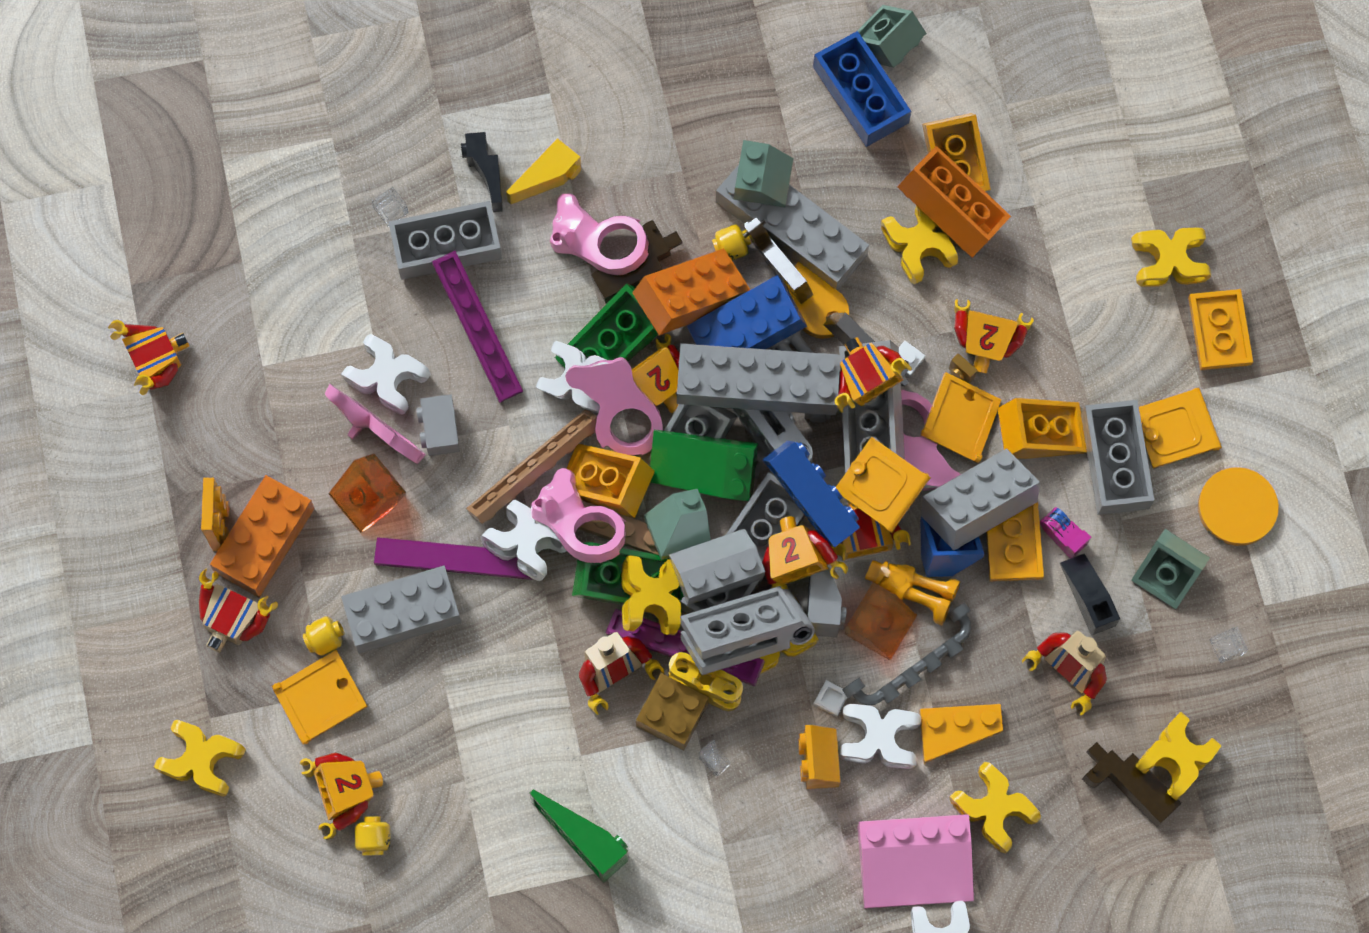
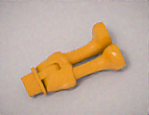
M872 560L865 579L874 582L875 587L878 588L879 586L892 599L897 601L907 599L926 606L933 612L934 622L940 626L946 620L951 602L954 601L961 581L956 579L948 581L930 579L915 573V568L912 566L888 564V561L882 564L875 560ZM913 585L936 592L943 598L923 593L914 589Z

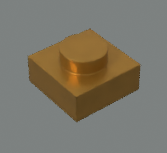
M959 353L950 362L949 369L951 370V375L969 384L975 379L977 369Z

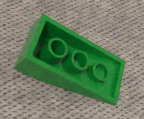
M625 284L567 345L579 349V351L584 353L586 359L596 355L606 360L623 357L625 360L630 361L658 333L633 295L636 287ZM556 355L554 358L565 368L563 358Z
M654 430L650 467L655 472L651 482L688 491L698 489L699 493L721 498L749 501L753 495L759 443Z
M593 542L583 543V544H586V545H588V546H600V545H603V544H598V543H593ZM621 548L619 555L601 563H587L577 559L572 596L623 605L631 597V595L624 592L621 584L622 565L628 555L640 557L644 572L652 578H659L660 567L670 558L661 560L660 556L656 554ZM680 585L671 594L678 598L679 602L684 597Z
M534 789L529 792L531 803L603 883L628 862V850L626 849L628 846L620 836L616 835L613 837L605 829Z

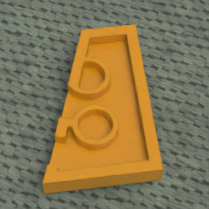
M1001 704L923 708L919 710V714L922 717L920 726L924 764L1003 732Z

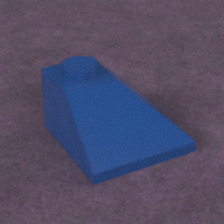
M921 516V560L927 577L954 576L984 557L979 536L953 550Z

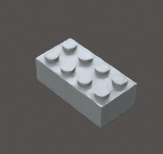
M490 201L389 221L401 280L436 273L431 262L453 251H456L463 267L502 259Z
M1138 400L1085 405L1081 418L1097 515L1150 509L1154 502V495Z
M1006 448L924 495L921 516L953 550H956L1037 503L1040 481Z
M445 565L341 596L358 653L461 623Z

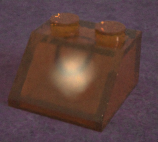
M373 453L354 460L328 494L358 531L362 533L393 510L406 494V491Z
M873 582L847 624L844 634L891 661L915 621L917 614L897 595Z

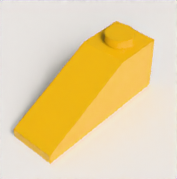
M557 138L506 191L507 202L514 204L564 185L569 179L573 180L581 171V157Z

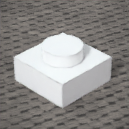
M906 341L899 347V354L904 360L909 362L912 368L905 374L910 378L923 362L926 355Z

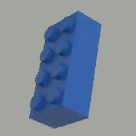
M858 31L814 54V70L865 147L909 124L912 111Z
M778 275L687 325L696 345L768 349L807 327L785 282Z
M787 440L765 457L763 462L815 530L832 547H836L860 528L856 523L859 518L850 506H843L840 502L843 497L836 487L830 484L827 485L824 481V478L827 476L820 466L814 463L811 464L807 458L810 456V453L801 442L795 443L794 441Z

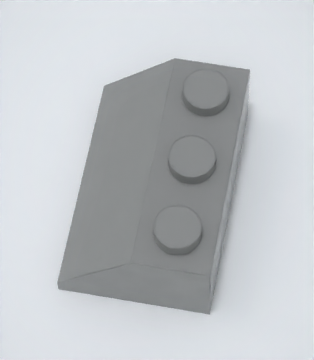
M745 529L669 555L687 605L762 580L765 574L756 546Z

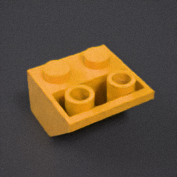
M805 725L804 732L799 733L798 739L799 755H804V760H801L800 766L801 782H806V789L839 787L840 770L836 729Z

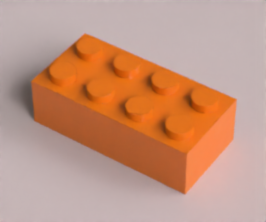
M937 146L897 186L907 198L916 204L925 215L934 221L944 233L952 238L972 258L1011 217Z
M723 248L644 276L633 291V295L657 333L662 335L693 323L751 289Z
M265 475L211 561L210 566L214 572L217 571L221 577L260 598L315 508L312 500Z

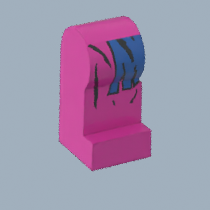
M1054 507L1040 520L1042 529L1070 559L1086 547L1092 538L1085 530L1082 531L1073 521H1070L1068 516L1057 507Z

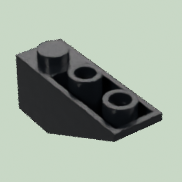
M1085 553L1060 562V566L1091 636L1116 627L1120 620L1119 614L1110 594Z

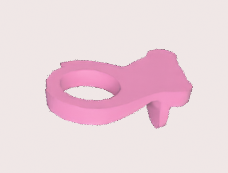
M570 193L562 194L557 199V214L553 220V232L550 237L551 247L556 253L576 255L596 269L612 275H624L636 270L649 254V241L643 227L639 224V219L631 216H615L597 223L580 207L574 195ZM616 229H627L635 233L638 237L637 245L628 257L620 260H611L600 253V244L609 232Z
M619 357L614 360H600L586 366H571L565 375L569 386L582 390L600 405L595 432L601 447L609 446L615 452L627 455H644L652 450L654 430L663 431L662 419L659 410L634 383L628 361L623 357ZM634 408L643 411L649 417L651 428L643 439L628 443L614 436L610 429V424L618 412Z
M329 384L325 395L353 425L348 433L351 439H354L363 428H370L380 439L414 463L418 464L425 457L426 454L411 441L374 415L362 404Z
M905 389L901 390L902 405L911 406L916 409L923 417L925 423L932 407L931 403L918 393L905 391ZM903 434L905 460L931 477L922 489L923 491L935 490L961 475L953 470L936 448L937 443L923 436L911 437Z
M566 468L557 470L551 483L543 487L538 498L532 502V518L551 528L564 548L580 561L601 563L615 558L620 554L619 551L625 544L626 531L624 522L626 520L615 511L603 506L585 508L575 487L576 479L574 473ZM601 520L609 523L616 533L613 539L606 544L588 546L576 539L575 532L585 522Z

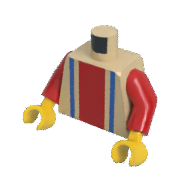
M207 568L203 570L199 575V580L202 583L199 594V613L204 628L212 633L206 646L220 653L227 640L240 645L243 641H249L261 634L270 618L269 612L276 610L278 603L275 601L268 607L266 601L269 596L261 598L257 603L217 583L214 587L212 584L218 579V572L215 571L212 574L211 580L206 577Z
M1075 631L1071 635L1064 632H1055L1037 646V651H1029L1022 659V663L1026 659L1033 660L1034 665L1029 669V671H1033L1040 664L1041 657L1044 656V660L1078 691L1084 692V696L1079 697L1071 704V709H1074L1079 703L1082 705L1083 711L1080 713L1081 716L1091 709V699H1095L1107 681L1106 670L1103 665L1106 656L1097 647V643L1093 638L1086 637L1080 631Z
M614 632L608 637L600 638L595 645L584 652L585 662L579 671V679L586 695L590 696L588 707L595 714L599 715L597 706L600 703L605 710H608L609 706L597 694L598 692H602L642 667L644 663L645 671L652 680H656L652 675L653 670L660 669L664 674V669L657 660L651 659V653L639 638L630 636L622 638L618 632Z

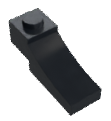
M485 132L465 133L466 143H461L462 158H467L468 167H474L482 177L490 195L493 212H503L498 154L488 155Z

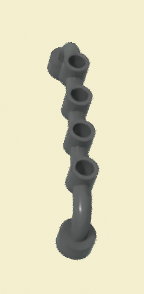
M964 602L949 612L947 615L953 623L957 620L960 622V631L874 694L867 695L861 690L865 687V684L860 677L844 687L842 691L847 698L853 696L859 703L864 705H875L883 700L888 704L900 695L898 689L903 685L910 688L921 680L919 676L921 672L927 669L931 673L942 665L940 659L946 654L952 658L963 650L960 644L969 637L971 632V621L967 615L971 610Z

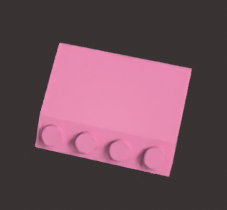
M969 814L859 822L857 830L864 909L974 901Z

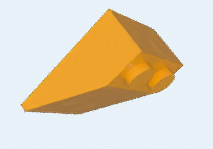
M969 113L922 124L928 153L937 146L984 191L991 190L976 114Z
M1015 398L998 408L1004 450L1007 448L1017 459L1075 455L1087 452L1079 402Z
M583 444L576 446L566 468L575 475V487L581 500L597 506H603L635 518L655 472L640 457Z

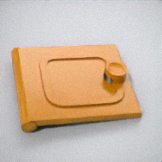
M945 372L924 428L921 431V436L979 463L982 460L981 454L1002 399Z
M1194 388L1193 390L1139 407L1145 448L1153 469L1222 448L1200 388Z
M871 437L855 461L851 463L850 468L837 484L836 489L845 499L883 525L888 532H893L931 477ZM866 466H867L866 472H865L863 475L859 476L860 474H862V473L865 471Z
M337 650L281 683L278 682L271 686L303 745L368 707Z

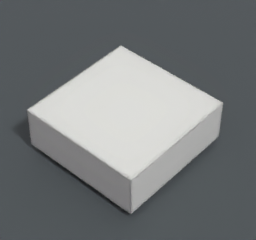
M826 680L813 705L838 717L847 700V696L842 691L843 688Z

